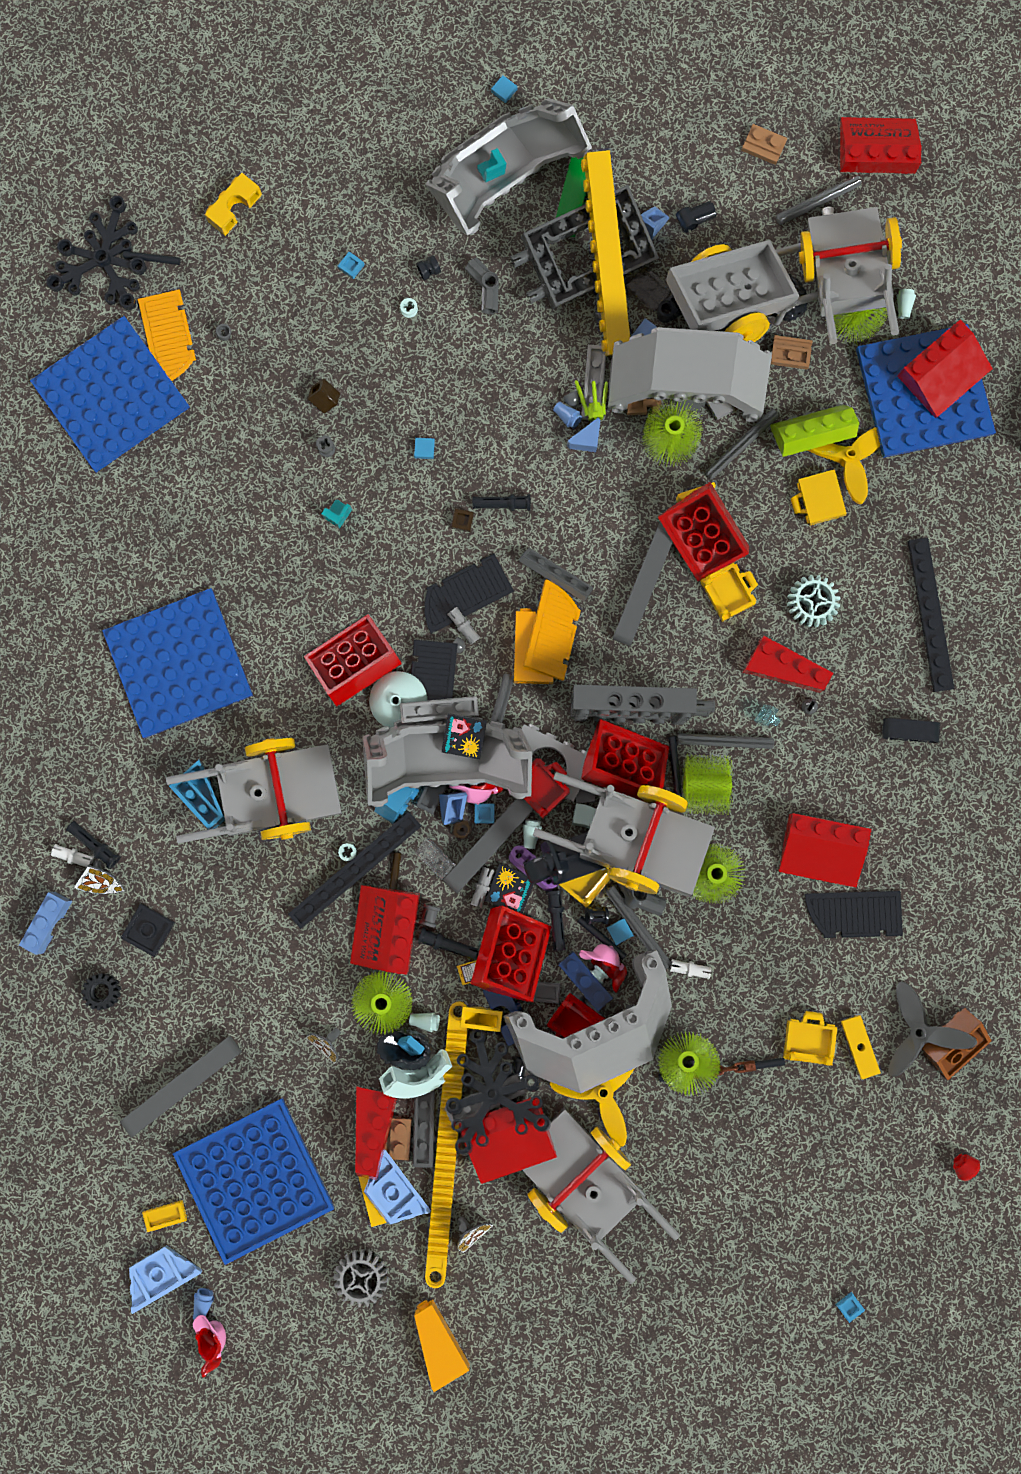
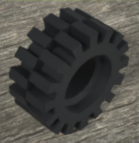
M107 973L93 975L82 986L84 987V990H81V994H84L82 999L86 1000L85 1004L87 1006L90 1005V1008L93 1010L108 1009L118 1002V997L121 996V993H119L121 986H118L119 981L115 980L113 975L110 976ZM99 984L106 985L109 990L108 996L105 999H99L95 995V988Z

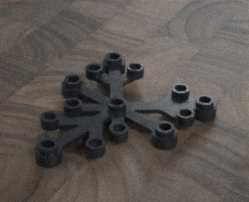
M116 195L109 201L112 214L107 230L102 224V218L98 213L94 212L89 216L90 222L95 225L103 239L102 247L97 242V236L92 230H87L84 233V238L90 243L94 251L74 247L68 239L60 240L57 244V249L61 255L65 257L76 255L91 260L79 267L66 264L62 260L56 262V270L61 274H66L61 277L52 274L47 278L46 283L52 291L59 292L63 289L64 284L72 280L68 286V291L71 295L77 296L81 292L79 285L82 275L96 266L102 267L111 279L108 292L104 296L107 304L113 305L117 302L115 295L118 291L121 306L125 310H132L136 306V300L132 294L126 292L124 287L129 288L132 292H137L140 289V284L136 279L129 280L118 277L111 265L131 269L136 275L144 274L147 266L144 260L139 257L133 258L131 261L114 257L123 251L132 250L133 245L128 239H123L120 244L110 249L111 243L128 234L134 235L138 231L137 225L132 221L115 231L120 214L126 209L124 199ZM117 204H122L121 207L116 208ZM94 217H99L97 221H93ZM130 226H135L133 230H129ZM89 234H93L91 239L87 238ZM129 243V247L124 248V244ZM66 247H70L68 251L64 252ZM102 256H106L105 260L100 261ZM60 265H65L63 269H59ZM137 266H142L140 270H136ZM59 282L58 286L53 287L54 283ZM133 283H137L135 288H131ZM73 287H77L75 292L71 291ZM109 296H114L112 301H108ZM127 301H132L130 305H126Z
M473 1029L470 1033V1039L476 1044L481 1066L471 1061L466 1054H460L457 1057V1063L461 1067H467L484 1077L486 1086L475 1080L471 1074L466 1073L461 1078L462 1083L466 1087H472L481 1093L460 1100L458 1098H450L446 1102V1110L452 1115L460 1114L464 1107L483 1102L475 1117L465 1120L455 1119L451 1124L452 1129L458 1133L468 1128L464 1137L458 1139L455 1144L456 1151L463 1156L469 1155L472 1152L473 1145L471 1141L476 1132V1143L479 1146L485 1147L489 1144V1137L485 1133L483 1119L491 1105H496L497 1103L514 1112L516 1120L515 1131L519 1135H525L528 1132V1126L524 1118L531 1121L539 1132H546L551 1127V1121L546 1115H536L529 1111L533 1108L540 1109L542 1107L543 1101L539 1096H532L529 1101L518 1104L504 1097V1095L524 1089L529 1092H536L540 1088L539 1078L530 1074L523 1081L502 1087L508 1075L513 1072V1066L509 1062H503L500 1065L501 1072L494 1082L492 1075L502 1057L507 1054L508 1047L503 1042L498 1043L495 1046L496 1052L489 1063L484 1044L487 1040V1034L484 1030ZM480 1032V1038L475 1039V1034ZM500 1046H505L503 1052L498 1051ZM466 1057V1063L461 1064V1058ZM506 1065L510 1066L508 1072L503 1071V1068ZM471 1077V1082L466 1084L465 1079ZM530 1079H534V1084L532 1086H528V1081ZM490 1091H495V1096L490 1098ZM535 1099H539L540 1101L539 1105L533 1106V1101ZM453 1102H456L457 1104L455 1109L450 1108V1105ZM540 1119L545 1120V1124L543 1126L538 1125V1121ZM457 1122H461L460 1129L455 1128ZM520 1125L525 1126V1130L523 1132H519L518 1130ZM484 1136L486 1141L480 1144L479 1139ZM465 1142L466 1148L461 1150L460 1144Z

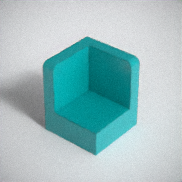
M496 148L491 151L490 159L478 164L477 169L486 183L504 175L507 163L499 149Z
M335 500L330 509L325 508L321 514L325 520L340 529L352 508L349 504L345 505L339 500Z

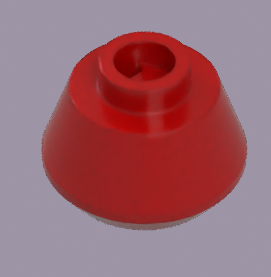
M959 1154L953 1161V1168L959 1180L969 1181L980 1170V1161L968 1154Z

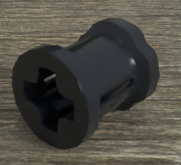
M606 906L597 909L586 907V924L591 925L593 922L607 924L609 921L608 908Z

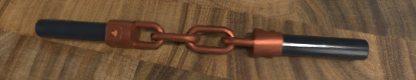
M785 1059L737 1062L731 1067L714 1066L720 1068V1073H716V1075L721 1076L724 1072L728 1071L744 1073L756 1071V1069L785 1066ZM744 1064V1070H738L737 1065ZM658 1074L659 1082L667 1081V1079L664 1081L665 1074H663V1078L662 1074Z

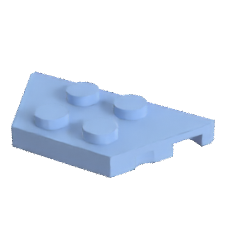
M384 1150L378 1179L368 1180L364 1190L366 1196L387 1224H394L404 1219L407 1220L418 1215L430 1213L429 1207L388 1152Z
M167 1245L135 1263L129 1268L131 1279L130 1295L132 1294L131 1313L137 1312L201 1274V1268Z

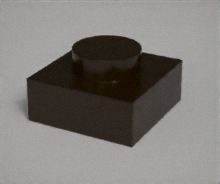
M455 509L451 528L471 532L474 512Z

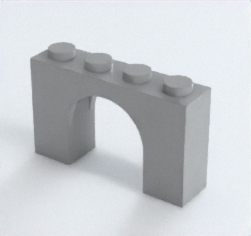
M530 723L528 726L523 725L522 731L532 750V754L544 748L559 752L565 760L567 776L584 782L581 776L587 751L581 750L579 752L574 749L575 746L566 741L561 743L556 740L557 737L547 732L545 735L539 732L540 728ZM565 784L570 789V794L565 799L574 802L580 789Z

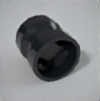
M434 255L429 256L426 261L416 263L417 269L424 281L433 274L438 275L441 273L440 266Z

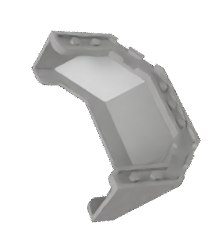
M548 98L542 100V105L533 107L531 104L520 108L518 114L511 116L510 112L506 113L442 157L440 160L442 163L441 167L437 166L432 173L434 178L428 180L426 186L460 232L466 235L476 233L480 226L477 218L484 206L493 204L497 197L507 194L514 185L523 183L527 176L537 173L544 164L567 156L576 157L577 159L585 156L592 146L573 105ZM498 148L507 163L505 174L485 183L477 169V165L489 160L491 151Z
M660 327L651 329V334L644 336L643 333L631 336L630 341L624 343L621 340L614 342L610 365L608 410H612L614 413H622L623 410L627 409L628 404L646 398H654L655 400L674 399L677 402L693 400L696 403L708 401L714 404L729 403L743 411L742 417L746 421L755 422L761 419L764 411L772 353L768 350L763 352L760 350V345L752 340H743V335L735 332Z
M447 719L401 723V720L394 722V726L391 728L385 726L376 730V734L373 736L367 734L362 737L368 806L382 807L388 802V795L404 787H438L446 784L458 786L464 783L477 785L483 782L508 789L510 795L514 798L523 799L531 796L532 750L521 728L514 727L511 730L505 728V724L491 721L490 724L487 723L480 760L442 753Z
M657 950L646 951L633 959L632 966L642 987L635 1006L562 1039L536 1029L531 1016L524 1012L514 1011L503 1016L527 1073L581 1094L653 1060L672 1007L666 970Z

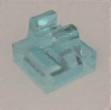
M764 705L754 721L762 726H769L770 724L777 727L781 719L776 716L777 708L771 705Z

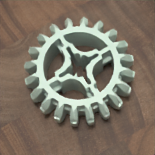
M810 575L808 580L802 577L801 582L796 581L794 583L795 587L790 588L793 594H789L787 598L793 601L788 602L787 606H793L789 613L796 612L793 618L796 620L800 617L801 625L807 621V627H810L812 622L815 628L820 623L824 626L827 624V621L833 620L832 615H837L838 612L835 609L839 608L840 604L836 603V601L840 600V596L834 595L838 592V589H831L834 583L826 584L828 578L821 581L820 575L815 580L813 575ZM813 587L810 595H800L802 589ZM820 590L826 594L828 601L821 596ZM813 597L817 602L815 605H813V601L811 600ZM800 603L807 607V613L801 608ZM818 607H828L824 614L814 616Z

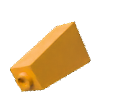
M522 608L520 611H516L514 683L553 684V677L524 667L536 612H532V609Z
M425 1300L417 1305L414 1317L431 1388L435 1392L468 1372L470 1364L434 1300L429 1302Z

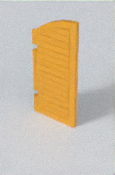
M180 290L138 299L149 351L171 381L179 377L189 368L193 361H196L194 350H187V346L192 345L185 310H178V306L183 305Z
M547 579L544 581L524 667L564 681L568 665L563 664V660L569 661L577 628L572 622L573 620H579L581 610L578 609L572 598L561 587Z

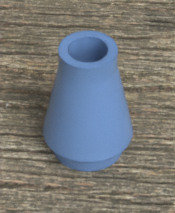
M558 402L553 409L567 427L575 428L582 420L579 411L561 402Z
M200 1288L194 1294L193 1320L199 1315L206 1317L214 1300L213 1291L210 1289Z

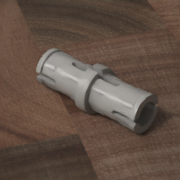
M458 607L447 614L458 627L457 630L461 631L470 645L481 638L470 625L471 622L467 621Z
M482 866L478 883H475L474 886L476 889L470 903L471 905L483 907L486 893L490 890L489 884L494 870Z

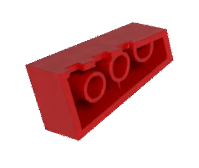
M766 636L759 640L742 672L818 693L825 690L833 675V672Z
M356 1087L355 1173L359 1177L377 1180L397 1098L385 1095L383 1092Z

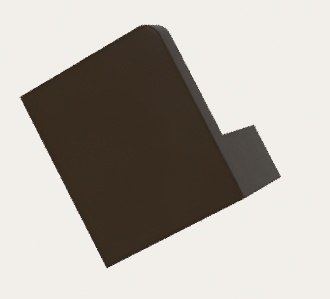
M323 378L311 387L308 400L325 414L338 404L340 392Z

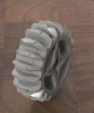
M364 1249L361 1250L360 1255H358L356 1250L352 1252V1256L347 1253L345 1255L346 1260L340 1259V1266L335 1268L338 1274H335L333 1277L337 1281L334 1287L341 1288L337 1294L338 1296L344 1294L343 1302L350 1299V1306H353L354 1301L357 1302L358 1308L361 1307L362 1302H364L366 1307L369 1306L370 1300L376 1303L377 1297L381 1298L383 1296L382 1291L387 1288L385 1283L388 1282L389 1277L384 1275L387 1274L388 1269H381L385 1264L384 1261L377 1263L379 1255H376L374 1259L371 1258L372 1251H369L367 1256ZM357 1263L367 1264L370 1267L363 1269ZM350 1267L353 1278L349 1283H346L345 1271ZM376 1273L377 1285L372 1290L369 1278L372 1277V1274ZM358 1275L360 1277H365L364 1282L363 1280H357ZM355 1288H359L363 1291V1293H356L352 1290Z

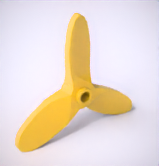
M876 427L861 435L852 446L845 447L832 443L807 450L815 455L840 463L843 466L844 481L850 497L857 504L864 503L868 494V483L860 460L870 456L880 448Z
M634 1069L581 1094L550 1082L551 1088L561 1095L581 1100L595 1099L599 1103L601 1118L610 1138L615 1139L620 1146L625 1145L627 1140L626 1126L622 1113L613 1099V1092L626 1082ZM602 1089L607 1092L605 1097L600 1096Z

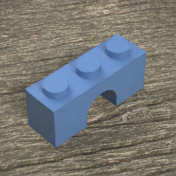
M48 892L19 946L35 955L43 954L53 937L51 935L52 929L65 916L72 900L57 892Z

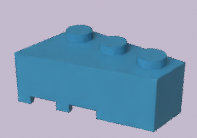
M198 760L183 774L205 770L204 765ZM209 777L169 785L208 830L217 828L225 821L223 809Z
M404 787L388 795V802L382 807H375L374 812L394 824L398 817L403 815L408 808L407 804L410 799L414 800L417 796L418 788Z

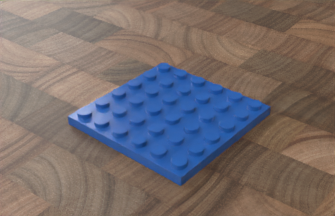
M125 316L30 380L95 472L107 466L190 408Z
M949 328L862 345L856 348L883 458L991 436L996 433L982 379L935 418L897 377L905 366Z
M212 588L102 630L144 739L253 696Z
M283 1098L173 1153L224 1265L335 1208Z

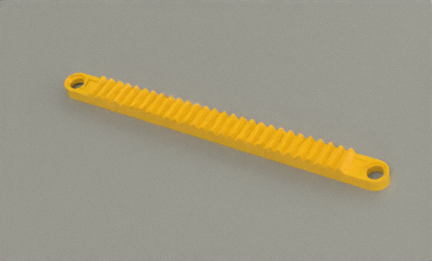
M457 1001L450 1006L445 1051L448 1053L452 1067L443 1075L445 1082L442 1084L425 1273L426 1283L431 1288L441 1287L446 1278L457 1155L455 1144L458 1140V1132L452 1129L445 1107L446 1102L450 1098H458L459 1100L462 1098L463 1083L461 1078L464 1075V1067L457 1063V1057L460 1054L466 1053L468 1028L460 1027L461 1017H456L453 1013L456 1006L468 1007L467 1004L461 1001ZM465 1057L461 1058V1064L465 1063ZM433 1271L439 1272L441 1274L440 1281H432L430 1274Z

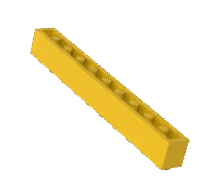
M610 150L586 153L583 157L584 159L581 160V168L586 176L583 185L584 191L588 194V200H586L587 213L590 212L588 230L589 233H592L593 238L590 241V248L595 256V261H593L592 265L593 272L597 274V281H595V291L599 293L597 310L598 313L601 312L602 320L599 321L600 332H603L604 340L601 341V346L606 356H612L614 342L620 340L623 343L630 341L611 156Z

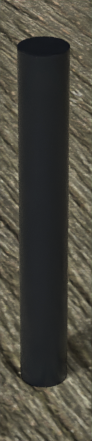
M131 251L123 252L124 259L132 260L139 257L148 262L180 265L181 263L180 257Z
M668 737L674 793L682 795L676 737Z
M583 916L577 920L582 927L602 944L613 946L621 960L626 957L627 954L595 926L586 924Z

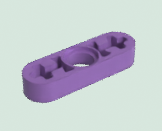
M523 846L514 847L509 854L510 862L525 875L523 863L527 859L532 860L536 858ZM518 853H521L522 856L519 859H517L515 856ZM553 880L550 884L543 881L536 883L545 891H552L557 886L554 885Z

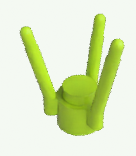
M575 380L585 417H588L589 421H594L597 418L602 420L604 418L603 415H606L608 382L604 384L602 404L600 405V402H597L596 382L592 381L593 402L589 403V407H587L579 382Z

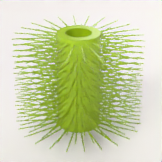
M870 309L833 316L837 318L834 319V321L838 322L836 324H843L841 326L843 330L847 327L845 332L847 331L850 336L854 332L855 344L857 331L859 332L858 337L861 335V331L863 332L862 335L871 334V328L873 332L877 331L876 328L880 325V319L882 320L883 316L885 317L887 314H883V312L887 311V309Z
M672 401L666 412L664 409H661L664 413L660 412L661 415L658 418L654 413L653 416L651 414V417L648 418V424L652 427L647 429L651 430L645 432L644 425L642 433L645 434L642 439H649L647 443L655 444L657 451H659L657 452L659 454L655 457H660V454H662L663 458L667 449V464L670 457V466L674 456L676 462L679 454L682 458V451L689 453V450L691 449L692 451L694 446L696 448L697 441L693 439L699 437L697 439L700 441L702 428L695 430V428H699L696 426L699 423L690 422V419L687 418L690 416L688 415L689 412L683 411V407L678 416V402L673 411V407L671 408Z
M687 754L684 765L686 772L684 773L682 783L685 800L687 802L690 800L688 805L690 814L692 805L695 808V814L696 811L698 814L697 806L698 802H700L702 814H704L705 805H708V813L710 812L711 814L710 803H713L716 815V810L718 813L717 805L720 803L723 815L725 804L729 815L731 804L729 797L732 792L733 780L729 772L730 770L732 772L728 756L727 759L725 756L726 767L723 768V757L721 760L720 755L719 765H717L715 757L712 755L713 767L711 768L708 755L705 765L702 763L701 755H699V763H697L694 755L693 764L688 768L690 761Z
M713 843L712 848L711 844L708 847V852L704 858L693 893L699 889L698 893L702 895L706 902L708 899L710 903V899H712V904L714 900L716 904L718 898L720 901L727 894V891L729 892L728 894H737L735 891H737L738 885L736 884L742 885L743 883L735 880L745 881L729 877L745 876L729 875L735 873L727 872L745 869L731 870L744 865H738L736 858H732L733 854L727 858L728 854L720 847V844L719 848L717 844L714 848ZM712 870L715 871L714 877L711 875Z
M379 971L377 974L375 972L374 975L368 976L366 980L362 979L369 988L364 985L363 993L362 983L359 982V990L357 985L356 991L357 996L354 991L355 998H352L354 1002L351 1003L354 1004L352 1008L358 1010L354 1014H358L356 1018L363 1015L357 1022L367 1016L360 1025L369 1017L366 1021L367 1023L373 1014H376L375 1019L377 1017L374 1031L378 1021L377 1033L380 1021L381 1033L383 1026L384 1033H386L387 1029L390 1032V1028L394 1030V1027L396 1029L401 1025L400 1023L396 1024L398 1020L404 1023V1014L406 1021L408 1009L411 1012L409 1006L412 1007V1003L409 1002H413V1000H410L412 998L408 997L409 995L411 996L410 990L403 992L409 987L403 988L406 983L398 988L403 981L394 990L393 988L390 991L388 990L387 985L390 974L386 984L387 972L384 979V971L382 972V978ZM384 998L387 1001V1005L380 1006L377 999Z
M686 1032V1045L682 1035L685 1047L683 1053L674 1041L673 1043L677 1049L668 1040L672 1047L665 1043L669 1049L664 1046L663 1048L665 1049H661L663 1055L665 1054L667 1057L663 1056V1059L659 1057L662 1060L661 1062L665 1063H660L658 1066L666 1065L660 1070L662 1078L665 1072L664 1081L667 1079L666 1084L671 1081L669 1086H674L673 1088L681 1092V1094L684 1090L685 1096L687 1094V1087L688 1095L690 1096V1082L693 1096V1083L697 1094L694 1075L700 1079L705 1087L706 1085L702 1079L711 1088L707 1081L714 1085L710 1079L716 1082L714 1079H718V1076L713 1072L717 1071L719 1073L720 1071L717 1068L718 1066L710 1065H720V1061L713 1063L719 1058L718 1055L714 1059L717 1051L715 1053L714 1048L713 1052V1044L709 1053L711 1041L703 1043L702 1041H708V1038L701 1040L697 1037V1034L695 1038L694 1032L692 1033V1040L689 1032V1047ZM688 1060L695 1062L691 1068H686L684 1065Z

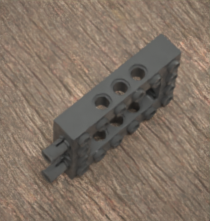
M629 185L614 191L618 226L629 251L621 255L623 276L649 265L659 258ZM586 204L531 229L521 236L525 250L513 256L511 255L510 259L511 262L515 261L513 263L515 268L528 261L532 262L541 286L526 292L527 298L535 295L529 299L530 304L546 297L553 310L595 290L597 274L593 272V267L577 277L575 275L564 282L561 277L562 272L558 270L554 261V253L549 249L550 245L588 228L590 212L587 213Z
M574 685L571 693L570 718H574V721L585 722L587 718H594V722H598L600 719L604 721L606 719H614V723H625V720H633V723L643 724L645 720H653V724H664V721H672L673 725H684L693 716L709 717L710 712H715V699H697V689Z

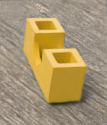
M243 173L235 177L227 190L220 193L218 200L207 208L205 213L207 221L226 236L237 224L235 215L230 211L231 207L236 203H243L251 208L262 195L259 186Z

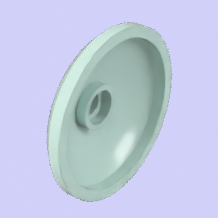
M400 671L388 673L378 679L372 687L369 698L373 716L380 724L389 728L394 726V722L401 720L400 703L428 701L426 690L420 680L409 673ZM394 697L399 698L398 704L393 703Z

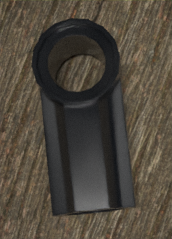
M708 201L693 208H682L676 213V218L683 233H688V230L696 229L699 224L716 218L717 214L714 204Z

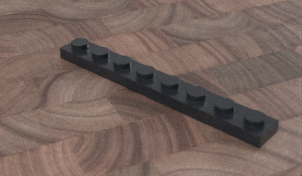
M927 537L909 540L907 542L933 693L953 690L954 683L929 539Z
M410 811L407 812L288 913V915L302 929L422 827Z

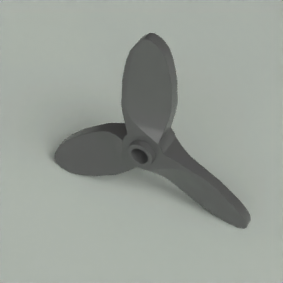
M906 982L898 983L896 988L898 1004L911 1031L890 1061L888 1067L889 1076H898L909 1068L925 1043H932L951 1049H969L977 1045L976 1038L967 1032L950 1027H931L928 1025L925 1009L915 990Z

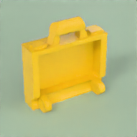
M835 469L798 479L797 488L800 493L792 497L791 502L795 514L807 515L805 518L809 526L846 516L847 513ZM800 498L803 500L805 509H801Z
M734 563L700 581L722 622L756 604V599L753 594L751 595V592L758 586V583L751 571L739 573L740 569ZM743 577L748 581L750 588L746 586Z
M605 868V870H599L558 885L583 906L588 907L609 882L610 868Z
M805 1011L801 1022L796 1019L787 1020L783 1058L792 1061L833 1066L837 1027L833 1024L824 1025L823 1014ZM807 1019L817 1020L819 1024L807 1023Z

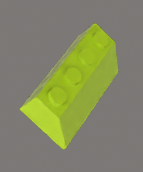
M843 404L770 424L782 457L854 438L857 436L859 421L853 408Z

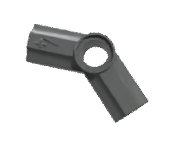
M476 257L468 263L465 271L482 287L481 312L486 314L498 313L499 278L496 273L491 272ZM490 281L495 283L493 286L486 285Z
M618 883L625 895L624 902L627 907L631 909L638 907L658 916L663 914L667 902L664 898L654 894L634 891Z

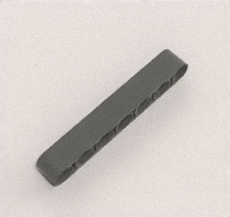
M659 522L613 636V640L628 646L632 644L673 542L661 522Z
M516 799L444 878L443 882L458 894L534 809L524 799Z
M231 1036L227 1037L120 1121L121 1125L132 1138L234 1059L242 1050Z

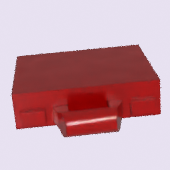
M536 758L532 762L531 796L523 799L544 819L570 794V789L565 784L563 785L562 782L554 780V775L550 772L553 769L555 772L567 775V772L558 762L545 767V763L540 758Z
M569 993L546 1025L557 1032V1037L563 1039V1037L570 1036L605 1018Z

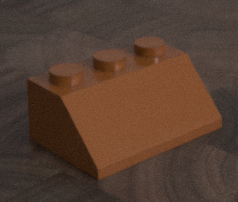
M966 1008L957 1012L952 1020L941 1027L955 1028L971 1034L977 1040L976 1046L969 1049H951L932 1043H925L922 1048L925 1056L947 1081L991 1042L982 1022Z

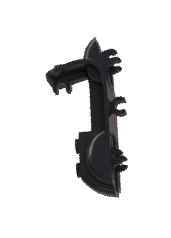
M625 831L627 836H632L631 831ZM588 832L567 840L584 845ZM545 841L541 844L542 856L529 860L524 864L525 873L531 884L542 881L547 882L551 879L554 885H558L607 868L579 858L580 852L552 844L550 841Z

